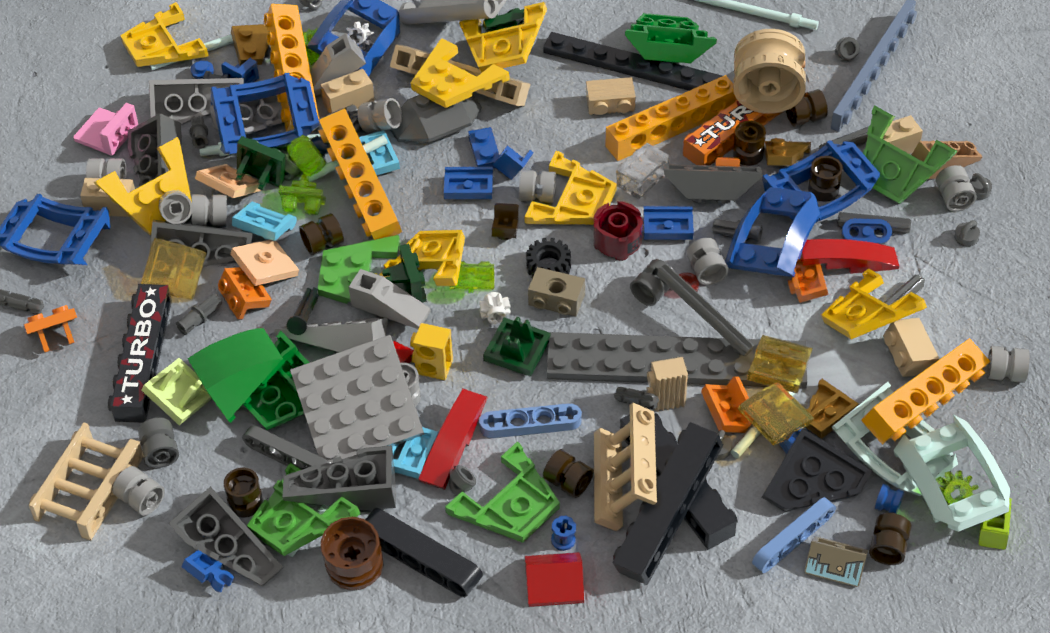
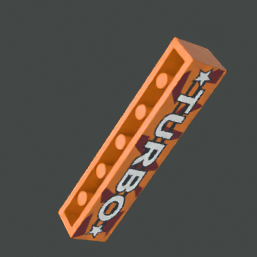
M736 99L732 105L722 109L718 115L710 121L704 122L700 128L693 133H689L684 138L683 156L695 165L710 166L716 161L717 157H722L733 149L735 129L739 123L752 120L764 126L782 112H755L744 107Z

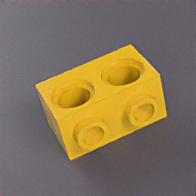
M421 323L418 331L413 332L410 341V347L414 349L412 363H415L418 375L446 380L453 362L451 329Z

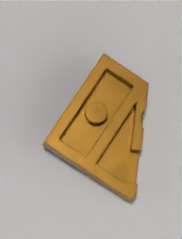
M264 24L231 27V35L240 66L249 58L257 61V65H262L265 53L269 47L267 44L268 29Z
M781 138L765 141L764 150L767 165L792 166L797 160L803 158V153H810L811 142H792Z
M822 378L819 380L816 394L810 400V407L806 409L803 415L802 424L822 439L834 430L832 428L833 425L855 409L859 403Z

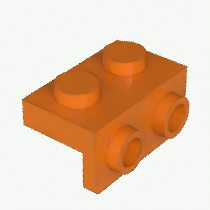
M801 257L797 259L794 269L795 276L787 280L791 295L796 294L799 303L829 295L821 264L802 265Z
M734 376L727 385L705 384L702 388L701 393L719 431L745 433L757 418L756 411L739 377Z

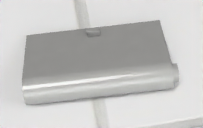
M424 0L418 8L412 2H405L400 7L399 17L405 25L494 18L507 0Z

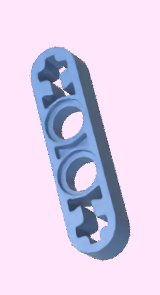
M575 404L490 411L480 417V432L487 438H500L574 430L581 425L582 411ZM572 414L573 419H568L567 415ZM544 415L551 418L548 423L542 424L537 421V418ZM515 418H521L525 421L521 426H514L510 422ZM504 420H506V426H505V427H503V422H502V421H504ZM493 422L494 427H489L488 423Z
M821 498L762 547L754 556L752 564L762 573L768 572L833 516L836 506L827 498Z

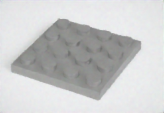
M391 335L290 370L318 456L330 463H333L332 459L340 456L342 459L357 454V450L363 448L394 446L425 435Z

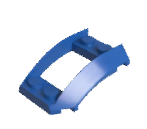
M341 0L322 22L307 48L321 55L328 44L339 38L332 34L331 31L344 13L349 10L383 29L368 53L361 50L366 64L358 70L364 69L369 77L389 46L400 35L399 12L381 0Z
M287 72L275 78L253 83L230 85L227 88L211 87V106L214 108L219 131L220 150L224 154L237 153V142L241 136L246 137L239 103L268 98L285 92L294 130L253 139L270 148L304 139L320 125L310 81L301 77L300 79L295 78Z
M829 140L820 150L792 166L780 169L778 174L772 176L763 175L762 181L765 192L770 187L801 191L797 185L810 179L811 165L816 158L831 156L838 159L842 164L843 170L857 186L840 198L819 207L822 215L821 220L844 210L867 194L880 177V173L853 142L843 141L842 145L834 144Z
M770 187L748 209L741 219L725 259L728 268L794 277L797 259L801 257L808 235L816 221L821 220L822 217L816 196L807 191ZM760 213L795 217L787 233L783 248L745 244L749 231Z
M36 194L34 199L29 202L26 198L16 202L0 226V246L13 254L38 262L87 265L83 257L87 254L95 238L99 235L101 229H110L109 210L107 207H102L101 210H93L92 207L65 205L44 198L41 194ZM35 215L74 227L59 251L42 250L18 243L29 224L32 223Z

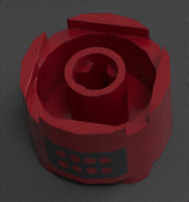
M617 201V205L611 206L607 203L597 209L594 215V248L604 255L619 261L626 260L629 255L635 253L642 243L643 219L639 209L623 201Z

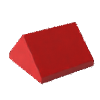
M580 552L525 556L528 607L584 603L583 567Z

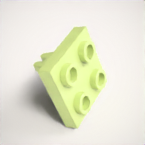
M180 358L149 380L142 388V391L178 425H181L212 400L197 374Z

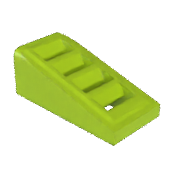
M1009 498V512L981 522L978 543L980 546L1006 549L1009 537L1012 498Z

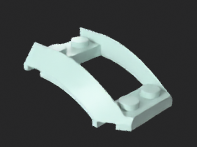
M887 382L833 425L832 428L851 451L877 475L897 488L921 496V492L907 471L903 475L894 471L861 440L870 431L861 421L862 418L874 406L894 393L889 388L891 385ZM924 420L913 429H910L908 426L904 428L907 431L906 434L912 439L935 430ZM952 452L926 462L936 482L958 465L956 453L953 455Z
M954 415V423L911 440L905 434L902 436L894 449V455L903 462L904 468L926 501L935 523L942 521L948 524V528L959 532L1009 512L1010 488L992 454L967 421ZM968 446L987 474L993 488L948 505L926 462Z

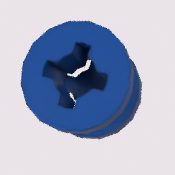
M883 484L876 500L875 509L878 511L884 509L889 511V513L897 514L905 491L901 489L895 491L890 489L889 485Z

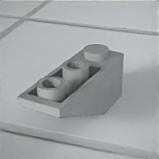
M346 33L325 47L310 70L315 97L322 93L321 84L350 74L366 64L361 48Z
M362 269L359 270L349 285L351 306L419 329L420 324L424 323L431 312L428 306L383 276Z

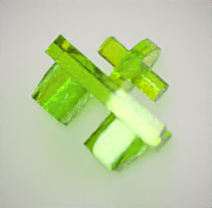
M305 174L301 175L300 181L292 180V186L280 185L278 192L281 196L283 211L296 212L297 202L305 203V213L318 215L321 205H325L326 202L323 189H316L317 183L309 182V177Z
M461 261L458 283L456 286H449V289H468V293H474V289H494V264H491L489 261H481L478 264H467L465 261Z

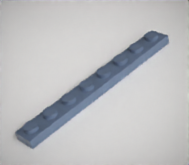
M906 0L833 112L832 130L840 132L844 124H849L853 110H857L861 104L862 96L868 94L872 81L878 79L881 67L886 66L889 61L891 51L895 52L900 37H905L909 23H914L917 16V11H914L916 1Z

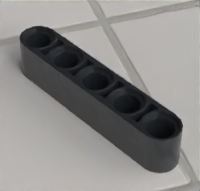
M379 508L373 509L365 519L376 529L381 551L460 597H467L483 577L481 569L470 560Z

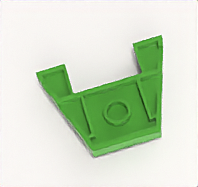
M874 105L871 113V124L867 132L866 147L863 150V154L880 173V177L872 188L901 204L948 162L957 151L936 140L925 160L917 159L883 139L895 116Z
M399 235L323 250L317 287L318 295L345 304L351 302L349 285L359 270L362 269L370 272L372 258L396 259L399 253Z
M516 442L501 456V463L518 475L484 507L480 506L464 492H461L445 506V511L450 516L523 543L560 509V502L544 478L540 477L534 463L524 453L521 444Z
M290 463L285 472L288 475L301 469ZM282 479V481L278 480L273 487L274 493L269 500L263 501L247 527L257 538L285 556L323 536L324 531L331 523L340 518L358 517L360 511L356 505L343 497H340L321 515L304 503L283 501Z

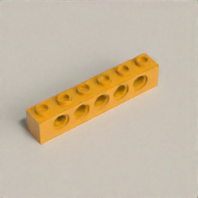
M271 4L268 12L264 14L263 22L264 26L268 29L267 44L271 46L270 61L271 64H274L275 68L274 78L289 72L295 78L300 79L301 77L310 81L319 120L298 5ZM286 92L278 94L277 100L282 106L281 121L285 123L286 132L294 130Z
M726 75L607 126L605 147L617 161H620L702 125L706 121H710L722 109L728 108L735 102L736 97L732 81Z
M344 108L319 119L322 129L318 130L323 143L329 142L330 148H327L332 162L337 160L339 164L335 168L340 179H346L348 183L344 188L349 199L355 198L356 204L353 207L358 218L363 217L365 223L361 225L367 238L372 236L373 240L402 233L397 217L346 109Z
M969 338L874 406L861 421L882 445L890 439L895 442L907 432L904 428L908 426L910 429H913L923 420L921 417L923 414L929 417L939 408L938 403L944 406L955 396L953 392L956 391L960 394L970 385V380L974 383L986 373L983 369L991 361Z

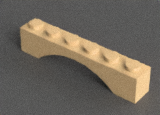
M395 45L390 67L416 75L431 53L408 46ZM451 59L447 61L476 77L481 74L480 69ZM510 78L504 83L501 80L493 83L492 88L486 91L479 89L475 92L516 106H525L530 83Z

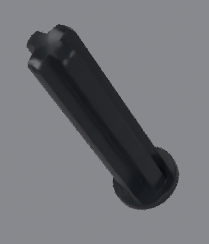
M313 287V289L307 288L294 315L287 321L286 326L290 333L301 335L306 331L307 321L319 297L317 288Z

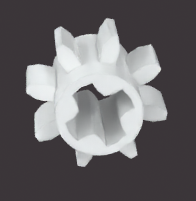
M354 22V28H346L349 32L348 36L361 50H364L365 43L368 45L373 44L370 39L371 35L375 33L370 32L368 23L361 27L360 22ZM362 33V38L358 39L357 34Z
M498 292L488 293L483 301L479 302L481 318H488L490 323H501L503 318L507 317L506 315L511 314L509 298H502V295Z

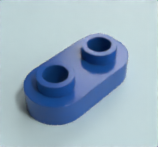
M854 218L845 222L841 235L843 239L884 245L892 235V228L887 221L882 219ZM855 229L858 235L851 236L849 231ZM880 230L883 236H875L874 231Z

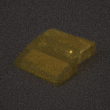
M154 238L141 284L168 285L171 296L193 300L206 252Z
M762 335L756 348L754 360L748 371L747 380L798 394L813 348Z
M779 382L754 394L737 408L773 446L788 440L795 431L810 426L814 420V417Z

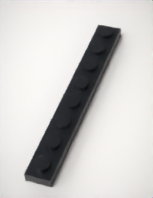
M555 32L550 33L543 46V53L688 91L723 76L672 62L645 60L641 54Z

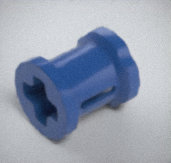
M560 516L554 519L552 522V545L561 551L571 549L576 539V523L568 516Z

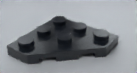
M802 428L761 498L786 512L813 506L824 497L831 502L857 496L864 487L872 470Z

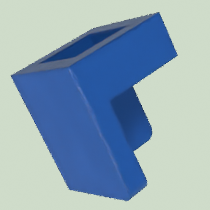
M251 58L241 66L237 64L234 67L227 62L221 64L223 75L227 73L230 74V78H243L244 84L253 83L259 79L257 61Z
M507 145L493 166L512 180L524 168L534 152L529 150L522 157Z

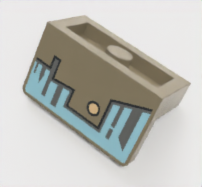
M814 536L811 541L805 573L858 587L868 550Z

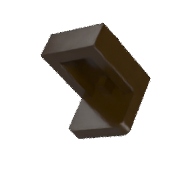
M495 203L491 237H497L501 240L516 238L519 223V205Z

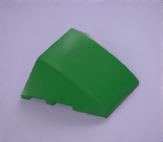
M643 13L636 20V24H632L631 28L625 31L627 39L645 60L691 64L717 42L715 37H707V31L699 30V25L690 18Z
M264 328L251 329L234 334L203 348L187 358L204 388L230 423L236 418L234 413L243 403L247 405L252 400L250 395L256 388L264 386L285 362Z
M281 330L276 336L277 341L274 345L285 360L284 364L264 386L256 388L250 395L252 400L247 405L243 403L246 409L266 430L279 427L304 414L290 370L310 362L298 351L294 343Z

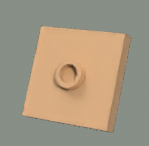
M227 164L196 172V180L231 198L261 191L258 189L259 180L245 174L243 179L239 181L236 179L237 170Z
M266 240L238 246L231 250L230 255L255 286L298 276V267L276 240Z

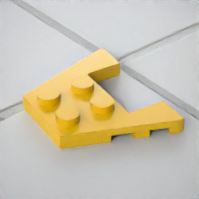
M177 2L169 5L170 9L164 13L159 11L154 14L155 19L146 24L141 22L120 35L123 45L137 67L209 56L207 48L200 38L177 45L166 29L168 25L185 20L183 11Z
M544 2L524 6V24L482 33L480 19L459 21L481 73L493 64L503 69L526 63L547 11Z
M442 38L411 81V89L447 108L472 97V92L479 89L486 91L492 88L493 83L500 80L504 83L510 77L508 71L494 64L476 77L447 62L458 54V47Z
M178 137L157 148L169 171L127 193L115 171L94 182L99 189H102L115 204H118L128 213L127 215L150 236L153 220L166 221L159 210V200L164 193L170 190H179L185 193L191 200Z
M555 151L549 164V172H556V174L570 177L556 207L532 201L524 216V222L526 224L594 225V215L597 209L607 203L610 206L617 190V184L593 170L587 171L580 167L579 162L574 159L570 161L564 158L563 153Z
M462 230L419 231L406 243L410 245L412 253H417L419 260L418 270H438L433 278L436 286L457 285L465 240ZM400 255L395 260H388L383 265L384 268L387 269L401 263Z
M867 269L862 274L864 278L859 283L855 281L850 286L851 291L844 298L839 296L821 316L825 324L852 340L927 308L923 298L912 292L891 305H887L868 293L884 284L881 275Z

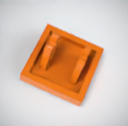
M65 305L53 309V315L45 318L42 313L28 317V323L24 324L26 333L30 334L37 331L44 353L49 352L42 329L62 323L69 344H73L74 340L67 321L77 318L74 308L68 309V306Z

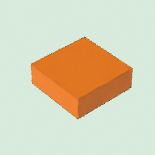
M717 157L715 166L740 167V159Z

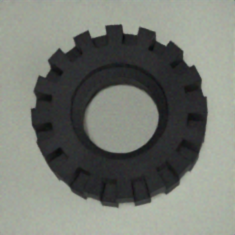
M542 238L541 243L539 240L534 241V245L531 244L526 252L527 273L533 279L535 271L539 267L569 274L571 269L570 249L568 250V245H563L561 240H558L556 243L555 238H550V241ZM544 258H554L557 260V262L553 264H544L540 262V260Z

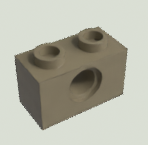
M537 267L528 288V305L538 309H546L563 315L577 317L585 296V278Z

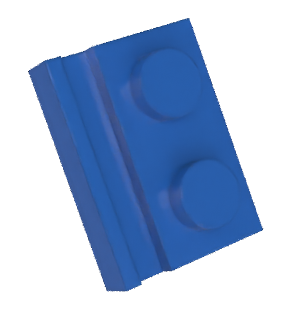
M445 167L444 199H492L493 167Z
M644 206V240H693V207Z

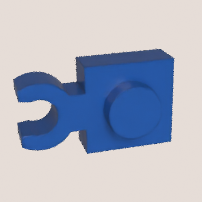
M199 550L185 558L182 564V568L201 583L206 580L211 582L212 588L217 592H222L225 584L230 586L234 579L230 572L221 570L222 563Z

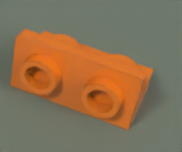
M241 267L224 268L221 279L218 282V289L237 319H243L247 309L269 307L272 299L262 284L255 286Z

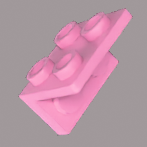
M125 103L116 113L98 108L73 136L74 141L113 156L128 138V130L138 125L134 105Z

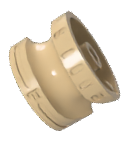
M779 29L757 30L743 37L738 42L734 51L735 75L733 88L739 103L759 113H778L796 106L802 100L806 91L805 70L802 68L805 60V49L801 41L793 34Z

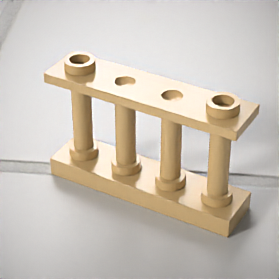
M635 403L630 404V422L615 434L602 428L594 432V523L614 531H618L623 527V509L635 500L640 499L652 505L657 503L654 411ZM630 436V445L622 450V441ZM631 458V467L622 473V464ZM631 481V490L622 496V487Z
M83 423L80 429L72 435L70 444L39 491L31 497L29 508L34 520L39 522L44 513L48 511L76 521L81 537L91 541L118 499L112 491L116 478L124 469L130 466L138 467L144 458L140 442L130 439L126 446L120 449L94 440L89 425ZM86 449H90L117 460L112 468L105 469L82 461L80 458ZM75 469L104 480L98 489L92 490L69 482L67 478ZM62 490L90 500L85 510L80 512L55 503L53 500L58 492Z

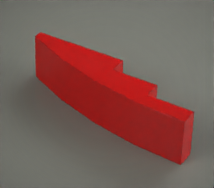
M847 239L806 240L801 254L802 265L825 264L826 270L849 268L850 274L864 273L867 269L875 272L897 270L900 267L894 247L873 242Z
M466 389L461 390L431 448L419 476L420 482L443 490L446 489L450 472L459 464L465 446L470 444L487 401V396Z

